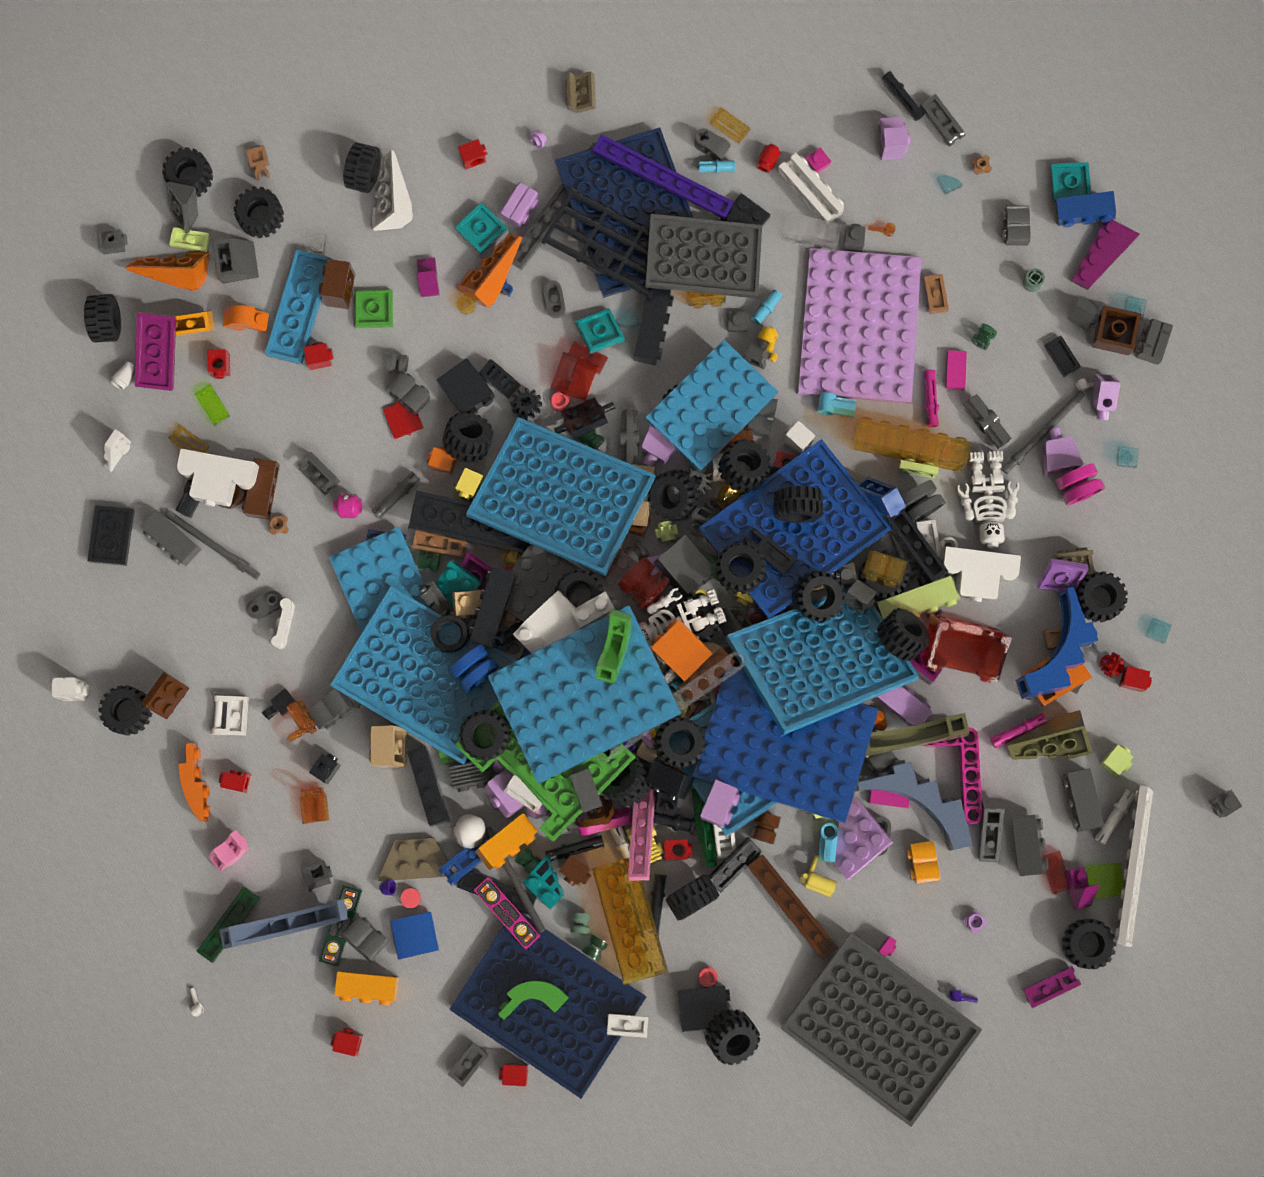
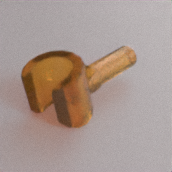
M887 223L885 228L869 226L868 230L882 232L890 237L895 232V225Z

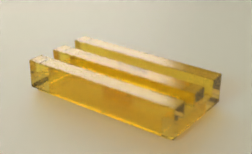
M722 107L714 115V118L710 120L711 125L738 144L741 143L750 131L749 126ZM717 120L721 121V122L724 123L727 127H729L730 129L734 130L736 133H738V134L741 135V136L738 137L737 135H735L734 133H732L730 130H728L727 128H725L724 126H722L720 123H718Z
M180 424L177 426V430L172 432V436L168 437L171 442L181 449L189 450L175 440L176 437H179L197 452L206 453L210 446ZM183 431L196 442H198L200 445H202L204 448L201 450L199 447H197L195 444H193L191 441H189L187 438L181 435L180 432Z

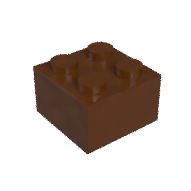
M327 259V264L323 266L322 270L324 280L319 285V294H321L327 306L349 309L356 274L350 262Z
M1104 305L1099 312L1100 316L1097 320L1092 348L1129 356L1135 347L1141 313Z

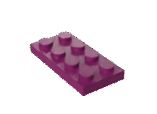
M137 312L135 387L174 390L176 316Z

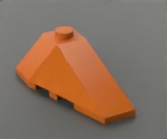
M509 233L494 247V253L487 258L484 257L481 260L482 264L475 271L471 269L456 288L479 305L487 308L493 305L502 290L522 237Z

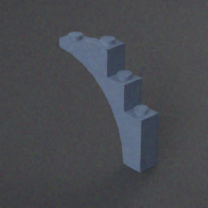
M905 760L894 762V766L889 768L890 775L888 772L877 774V778L870 779V776L858 779L859 782H857L855 792L865 790L887 791L901 795L921 807L937 824L944 836L949 851L973 846L961 799L954 800V797L941 801L937 782H930L929 778L919 780V785H917L912 762L905 763Z
M344 899L280 916L220 929L223 949L265 941L348 919L347 907Z

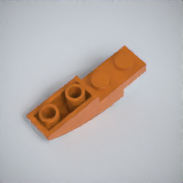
M188 743L185 744L186 763L178 764L181 786L194 815L199 821L208 822L210 806L207 805V798L210 796V788L207 786V783L199 782L202 776L201 767H198L201 750L197 744Z

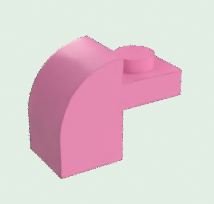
M235 830L224 843L212 850L208 858L219 872L229 867L248 851L249 848L247 847L248 844L245 837Z

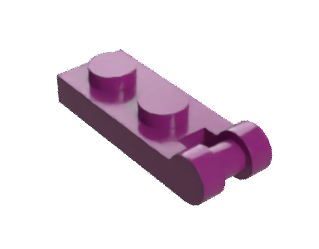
M1073 966L1067 967L1050 977L1022 989L1031 1008L1080 986L1081 982L1079 979H1076ZM1067 976L1069 983L1065 985L1062 978Z

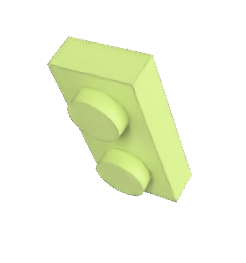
M173 227L169 245L173 248L207 253L211 235L193 230L185 233L183 229Z
M913 459L901 460L898 467V472L936 478L939 467H936L933 463L924 462L920 464L916 463Z

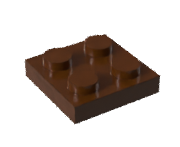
M163 672L141 704L161 717L168 719L186 695L189 687Z

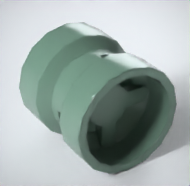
M1033 268L1027 272L1023 280V286L1027 291L1035 292L1040 289L1045 280L1042 270Z
M571 913L573 925L570 926V933L589 934L590 927L588 926V921H590L591 914Z

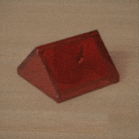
M563 352L551 387L566 396L586 400L599 365Z

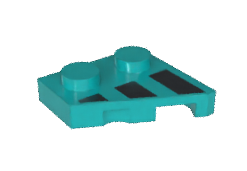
M547 855L522 883L550 910L565 894L558 882L557 873L552 869L551 858Z

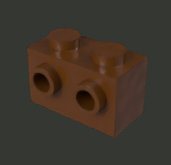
M571 855L559 870V872L565 875L563 880L572 886H575V884L580 886L581 883L585 885L592 876L589 874L591 869Z

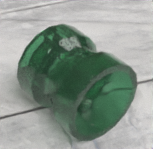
M982 323L978 329L979 332L974 334L971 341L977 347L986 350L990 345V340L996 337L997 332L991 326Z
M596 429L581 435L579 440L582 443H587L588 447L597 450L604 443L605 438L602 435L596 434Z
M421 550L418 569L424 570L428 568L431 571L438 572L441 554L436 552L429 554L428 551Z
M527 847L514 861L518 865H522L524 871L529 875L542 860L538 856H534L532 850Z
M592 934L588 946H585L582 952L599 962L602 957V951L606 950L609 944Z

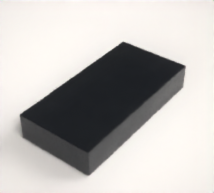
M1062 336L1044 345L1063 377L1081 368Z

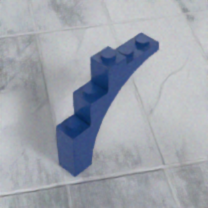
M1074 587L1066 588L1058 594L1061 605L1062 626L1060 638L1052 656L1038 671L1026 674L1016 680L1021 699L1062 691L1071 686L1070 676L1066 670L1076 668L1085 663L1084 654L1080 647L1089 646L1098 641L1097 631L1094 628L1093 622H1085V616L1081 610Z

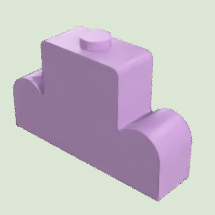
M496 759L491 764V767L500 774L486 784L484 791L490 797L491 804L498 808L506 818H509L524 807V805L503 791L514 775ZM543 804L537 812L526 808L527 814L533 819L542 818L550 812Z

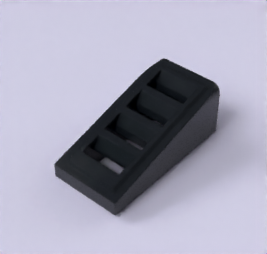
M492 359L479 371L480 376L508 399L521 385ZM492 368H494V370H493V371L491 372V374L488 376L487 373H488ZM499 372L500 375H499V376L497 377V379L494 381L493 378H494L495 375ZM505 377L506 380L504 381V383L501 386L498 385L501 382V380ZM510 382L513 383L507 391L504 390Z

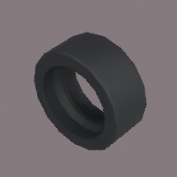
M444 615L438 618L431 629V638L435 646L447 653L461 650L466 645L469 637L465 622L454 615ZM452 622L460 627L461 638L456 644L446 645L440 641L438 632L443 624Z

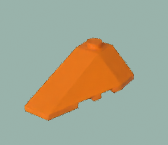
M205 252L186 253L185 257H175V254H172L162 259H158L157 256L133 259L126 266V270L180 289L195 291L206 282L210 254Z

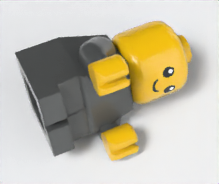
M763 327L757 339L749 346L745 353L749 364L765 369L767 359L771 362L776 361L777 354L771 353L779 336L774 327Z

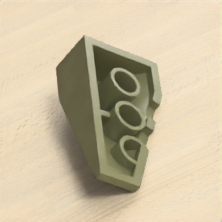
M1080 710L1060 715L1007 743L1012 760L1036 759L1038 756H1048L1049 759H1055L1056 756L1076 758L1093 753Z

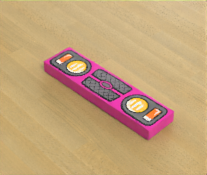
M489 877L474 889L476 894L525 949H528L541 937Z

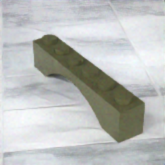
M962 713L910 727L872 732L865 756L966 737L969 735L966 715Z

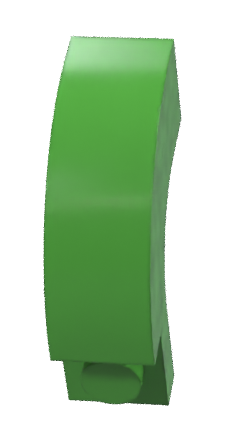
M612 610L606 643L596 666V679L615 684L631 636L632 615Z
M528 981L519 984L507 993L512 1000L509 1001L507 999L499 1007L501 1012L498 1015L505 1020L521 1002L527 999H538L555 1013L569 999V996L552 983Z

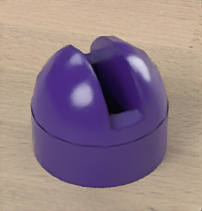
M384 880L380 883L379 889L383 895L392 896L396 891V883L394 880Z

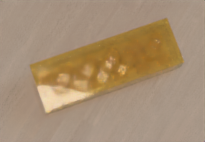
M861 417L856 421L850 449L900 460L913 459L916 463L920 464L930 462L935 464L936 467L962 472L967 465L971 442L967 441L964 437L951 438L945 433H937L936 435L929 433L926 429L913 430L907 425L894 426L888 421L875 422L869 417Z
M629 858L592 868L624 985L668 972L643 880L630 881L628 879Z

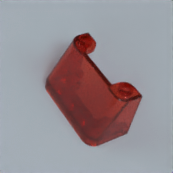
M930 614L927 627L930 643L925 648L923 662L927 666L926 669L937 672L938 669L945 667L976 674L980 677V681L991 683V681L999 682L1012 640L1009 635L991 626Z

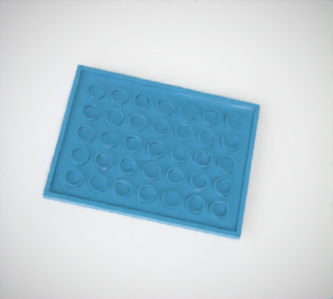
M518 417L466 515L606 576L656 476Z
M390 586L330 686L464 765L468 757L455 746L461 739L459 737L461 724L464 723V720L470 714L489 710L498 701V697L489 678L465 693L459 685L463 677L454 679L449 673V669L465 654L481 644L471 642V637H468L466 645L461 650L452 653L441 651L435 646L431 638V629L434 622L442 616ZM452 622L443 624L438 632L439 639L446 645L456 644L461 638L460 627ZM484 646L489 652L485 660L493 658L499 665L496 671L518 661L495 647Z
M847 588V589L842 590V591L847 594V592H848V590H849L850 588ZM827 597L811 603L816 608L820 607L825 603ZM841 604L840 607L843 608L841 612L837 611V616L834 618L830 617L828 621L808 619L802 616L801 612L793 609L727 635V642L783 735L909 684L919 678L910 661H903L893 656L880 642V638L877 635V627L883 619L874 605L871 610L866 609L862 615L847 604Z
M630 606L619 610V612L632 615L631 623L633 625L627 652L615 684L595 678L596 666L608 635L610 615L488 675L538 784L682 714Z

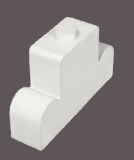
M186 449L180 450L177 463L178 471L185 478L193 479L189 495L196 501H201L204 505L215 507V504L231 506L236 484L242 489L252 488L256 482L259 469L255 462Z
M942 547L940 551V560L948 569L946 574L957 573L956 590L959 596L970 597V601L982 602V599H997L999 580L1010 581L1016 579L1019 575L1021 556L954 547Z

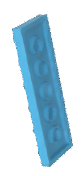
M296 249L265 351L266 356L302 365L305 356L304 347L308 346L322 300V296L319 294V285L324 280L322 275L323 266L327 264V259L332 258Z

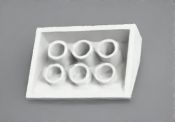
M558 590L513 635L531 653H534L581 629L571 612L576 607Z

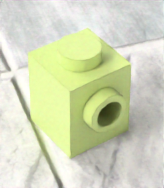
M1116 745L1113 746L1100 765L1112 775L1119 776L1122 771L1126 772L1131 767L1132 763L1130 761L1133 759V756L1127 747Z

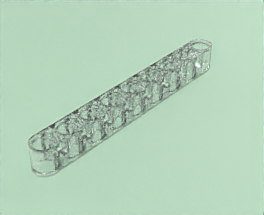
M738 652L728 655L675 692L673 696L680 711L743 669L746 664L745 656ZM734 656H740L742 659V664L739 667H734L731 663V659ZM718 667H723L726 671L725 676L721 679L715 675V670ZM703 678L709 682V687L706 690H702L699 687V681ZM685 690H690L693 694L690 701H685L682 697ZM662 724L627 740V744L624 747L617 745L611 748L609 758L603 757L602 754L597 755V758L603 762L614 759Z

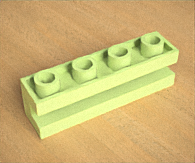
M949 576L877 603L883 620L897 608L906 609L919 618L921 613L926 611L927 614L934 613L939 610L938 607L945 605L947 608L956 605V601L960 600V596L956 590L953 577Z

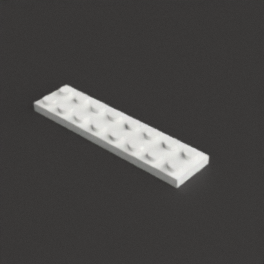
M1140 786V789L1136 790L1135 802L1138 803L1137 810H1133L1132 821L1135 822L1134 829L1130 830L1129 841H1132L1131 849L1127 850L1126 860L1129 861V866L1124 871L1126 887L1122 888L1121 900H1124L1123 908H1120L1118 912V920H1121L1120 928H1117L1115 933V940H1118V944L1126 947H1132L1153 791L1147 786Z

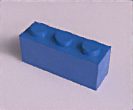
M1114 191L1057 198L1058 226L1071 227L1078 223L1088 225L1092 224L1093 221H1112V219L1116 218Z
M867 477L858 483L859 487L880 513L892 517L898 515L906 507L897 487L871 477Z

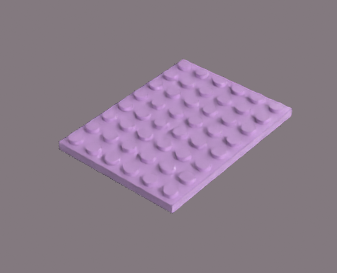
M809 249L798 385L799 395L820 396V393L828 392L837 395L839 398L911 404L922 257Z

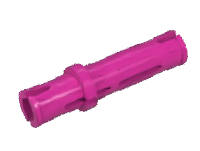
M930 369L923 371L926 398L924 410L927 415V427L933 428L939 426V405L937 404L936 371Z
M1041 713L1029 720L1024 719L1022 720L1023 723L990 737V741L996 749L1047 723V718H1044V713Z

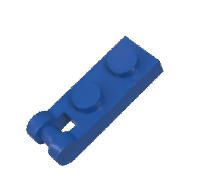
M485 839L475 848L463 849L438 870L447 877V882L451 886L482 862L475 851L487 842ZM454 866L458 870L456 873H453L451 871V868H453Z

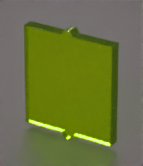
M1121 862L1086 866L1089 886L1099 884L1095 898L1121 895L1122 888H1124Z

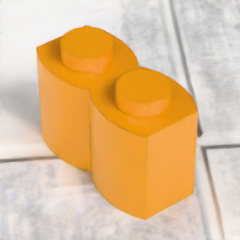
M934 841L910 844L909 849H906L908 861L911 860L913 868H910L911 880H915V884L939 881L940 873Z

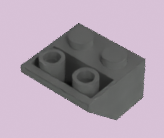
M234 238L213 241L217 277L222 284L259 278L253 241Z

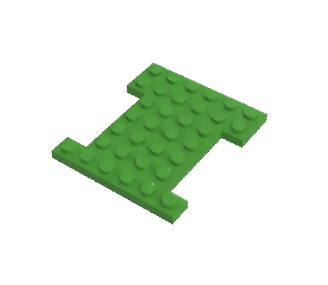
M498 700L489 711L498 712L497 714L502 715L504 720L509 723ZM482 723L474 731L475 740L480 746H491L496 740V731L490 724ZM510 723L508 727L511 729V740L508 743L507 749L496 758L476 760L477 758H472L469 756V753H465L464 747L460 745L459 741L455 744L482 772L498 759L527 786L535 797L552 813L539 827L552 842L583 812L570 775L589 768L598 794H600L636 757L621 743L609 757L603 752L538 784Z

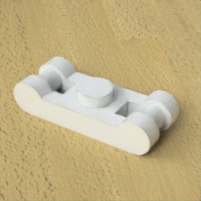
M284 598L280 602L282 613L281 617H278L276 621V628L278 630L276 636L271 639L272 645L277 649H283L286 646L295 609L294 603L288 598Z

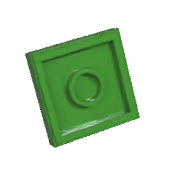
M355 290V327H393V290Z

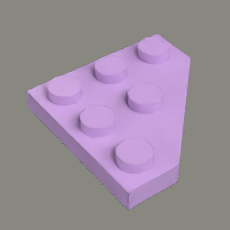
M857 797L852 799L846 823L839 822L835 865L847 880L855 876L893 843Z

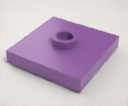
M1050 559L1037 582V588L1062 592L1066 588L1074 587L1076 591L1088 571V564Z

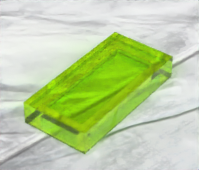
M211 384L195 393L214 426L230 417Z

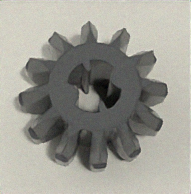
M690 466L689 470L691 473L689 477L697 476L702 478L697 491H701L705 496L706 492L704 489L707 488L710 491L712 489L707 484L714 483L713 479H707L712 476V473L708 472L705 474L707 467L699 472L697 469L694 471L693 467Z

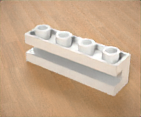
M795 153L790 157V161L787 163L783 162L779 166L778 174L821 223L827 227L843 214L844 204L839 197H835L831 193L832 190L826 183H822L818 173L807 166L808 163L805 158Z

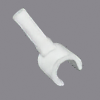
M1083 378L1076 383L1079 391L1083 392L1094 387V382L1087 383L1086 379Z
M191 988L190 993L194 1006L189 1010L193 1016L198 1017L204 1012V1007L197 999L195 988Z

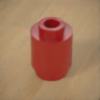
M774 144L764 145L756 161V167L765 173L773 170L781 155L779 148Z

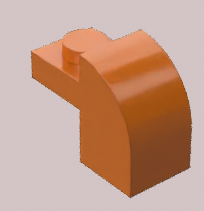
M230 306L225 308L223 327L237 331L247 328L264 333L267 331L269 313L255 310V307Z

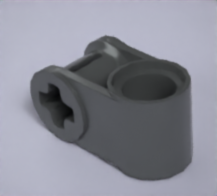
M701 128L696 132L695 147L716 161L718 159L721 161L731 144L725 138L714 134L706 128Z

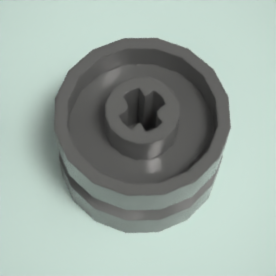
M932 480L915 486L901 496L906 505L903 509H910L907 511V514L913 523L931 515L946 503L941 494L931 496L937 489Z

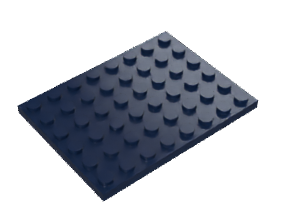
M660 127L616 141L676 172ZM593 148L555 160L567 196L573 187L584 196L605 207H611V210L641 226L645 225L647 229H649L651 214L693 218L687 200L592 153ZM574 198L569 203L573 210L596 222L602 216V213ZM606 216L602 225L634 241L638 234L637 231ZM576 220L579 232L590 237L594 229ZM599 231L593 239L623 256L626 255L629 249L626 245ZM642 235L638 244L648 248V237ZM590 246L587 249V254L589 258H592L596 250ZM633 250L629 259L646 267L647 257ZM613 259L609 268L616 272L620 262ZM626 265L623 267L621 275L642 286L645 285V275ZM594 272L603 298L631 290L630 287L618 281L614 282L607 275L602 277Z
M521 913V914L526 918V920H527V921L534 927V929L537 931V929H536L535 925L533 924L532 920H531L529 917H527L526 915H524L523 913ZM503 926L449 1010L582 1099L621 1038L620 1035L607 1034L609 1014L635 1016L647 996L547 929L540 933L541 937L528 949H525L511 932ZM528 981L552 983L569 996V999L555 1013L544 1002L538 999H527L521 1002L505 1020L498 1015L501 1012L499 1007L507 999L509 1001L512 1000L507 993L519 984Z

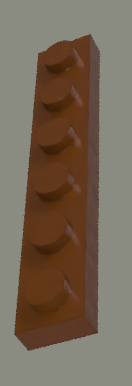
M763 854L748 866L749 870L822 960L838 948Z

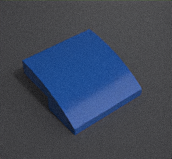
M431 912L390 921L398 960L439 951Z

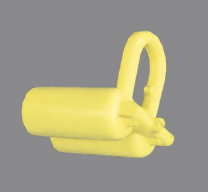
M815 855L808 874L801 875L800 882L809 890L831 897L837 881L814 873L819 857Z

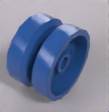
M483 645L472 649L449 669V673L454 679L463 677L459 685L465 693L482 684L488 679V675L494 673L499 668V665L493 658L485 660L489 652Z

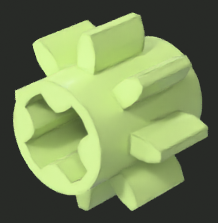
M672 521L661 522L658 524V529H655L656 538L661 539L662 543L676 540L675 535L679 534L677 525H672Z

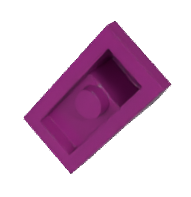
M435 257L417 259V278L421 297L440 295Z
M1084 867L1066 870L1065 875L1074 910L1091 906L1099 884L1089 886Z

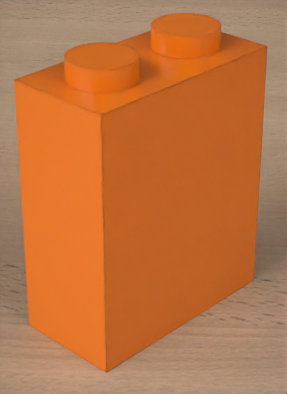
M679 619L677 622L673 620L666 627L668 631L663 636L659 634L652 641L654 645L651 648L685 682L713 652Z

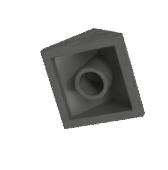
M167 182L170 212L184 232L189 233L198 217L196 188Z

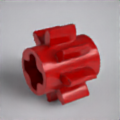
M1112 652L1111 655L1107 654L1101 658L1100 667L1104 675L1112 678L1113 674L1117 676L1123 672L1125 664L1123 662L1124 659L1120 658L1121 655Z

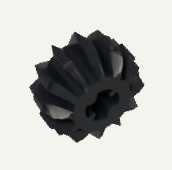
M525 388L524 393L518 389L519 396L512 395L515 401H511L510 405L514 407L512 412L517 413V418H521L524 415V419L528 420V415H531L534 419V412L540 414L541 410L538 407L543 406V404L539 401L541 396L535 395L536 391L534 389L530 393L528 388ZM529 401L530 406H529V405H526V406L524 407V406H523V402H524V403H527V402Z

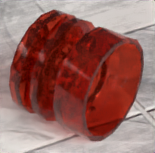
M646 557L636 563L617 585L626 595L634 591L636 592L632 601L635 603L641 599L638 603V607L641 610L657 600L670 582L667 577L659 581L663 575L661 571L653 576L651 575L655 565Z

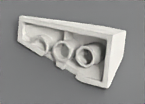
M391 150L381 158L377 178L380 182L378 191H375L374 196L377 198L376 208H372V230L375 231L399 229L413 220L412 203L395 152Z

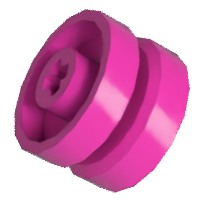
M1094 463L1077 468L1055 480L1059 490H1068L1062 496L1066 506L1089 499L1105 489L1102 479H1092L1098 473Z

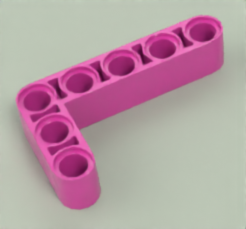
M968 727L969 733L973 736L971 742H967L964 737L953 739L951 743L941 741L923 746L928 748H959L961 802L967 824L972 825L982 819V795L978 732L974 728ZM967 751L971 752L974 756L972 762L965 759ZM967 771L974 773L975 779L973 781L966 779ZM969 790L973 791L976 795L974 801L968 800L966 796ZM969 810H973L977 814V818L974 821L968 818Z

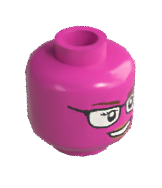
M342 493L338 496L337 500H334L333 509L337 511L340 518H356L358 514L362 513V499H359L357 494Z

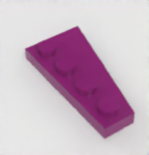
M1113 219L1109 222H1103L1071 282L1088 290L1133 241L1138 238L1140 233Z

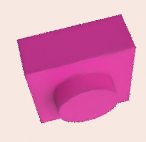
M821 147L805 158L811 169L817 173L831 164V160Z
M888 936L878 952L885 957L887 955L891 956L896 949L895 943L897 941Z

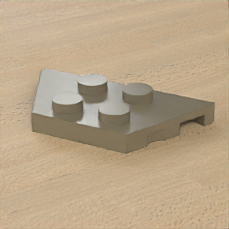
M435 838L395 840L378 881L446 877L438 870L447 863V860Z

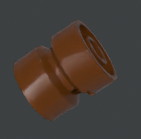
M766 812L756 817L754 822L757 825L752 827L750 838L774 844L776 839L774 829L779 828L781 817Z

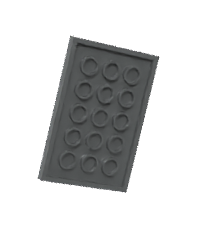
M651 214L645 287L757 299L759 292L762 225Z

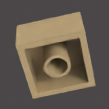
M371 726V731L369 732V741L371 743L369 761L371 766L406 768L407 731L397 726Z

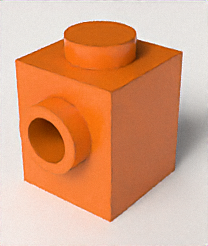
M439 446V448L433 447L432 452L428 453L426 461L429 468L452 475L457 458H452L451 454H447L446 448Z

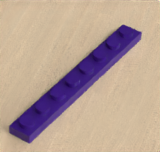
M602 134L592 150V153L724 220L734 201Z

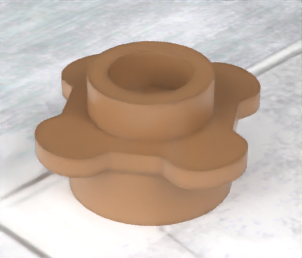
M987 155L980 158L973 157L971 161L974 164L973 172L977 175L991 172L992 167L989 165L990 157Z
M285 515L270 517V533L273 535L281 532L286 534L289 530L286 523L288 518Z

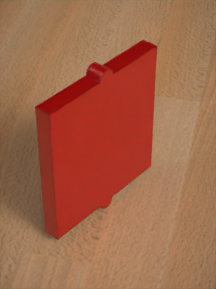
M398 402L393 406L383 409L395 440L406 435L411 436V433L424 429L418 413L414 416Z

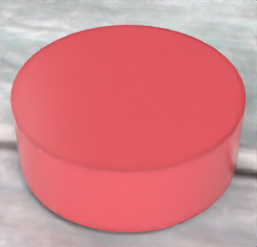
M561 391L554 393L550 400L552 408L556 411H564L570 404L568 395Z
M409 888L401 894V903L407 908H415L421 901V895L416 889Z
M705 967L700 970L698 980L702 986L712 987L717 983L718 975L713 968Z

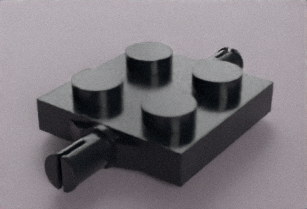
M595 397L585 400L583 403L561 412L564 424L555 427L554 431L557 434L568 431L572 434L573 438L581 436L607 424L608 421L605 413L615 409L613 402L601 406Z

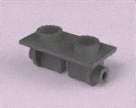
M434 581L419 585L420 597L423 598L427 605L433 603L430 608L441 616L453 611V607Z

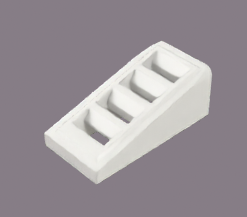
M515 774L503 790L533 812H537L542 805Z
M713 824L717 859L727 858L736 849L734 832L727 837L725 834L719 835L718 832H721L722 829ZM730 839L731 842L720 843L719 840ZM731 846L732 850H720V848Z

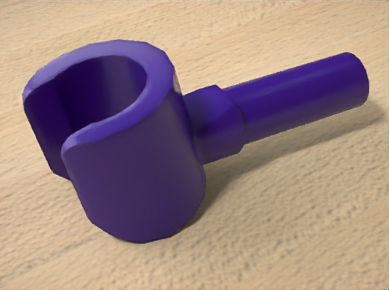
M961 990L950 991V999L952 1001L978 1002V998L962 996Z

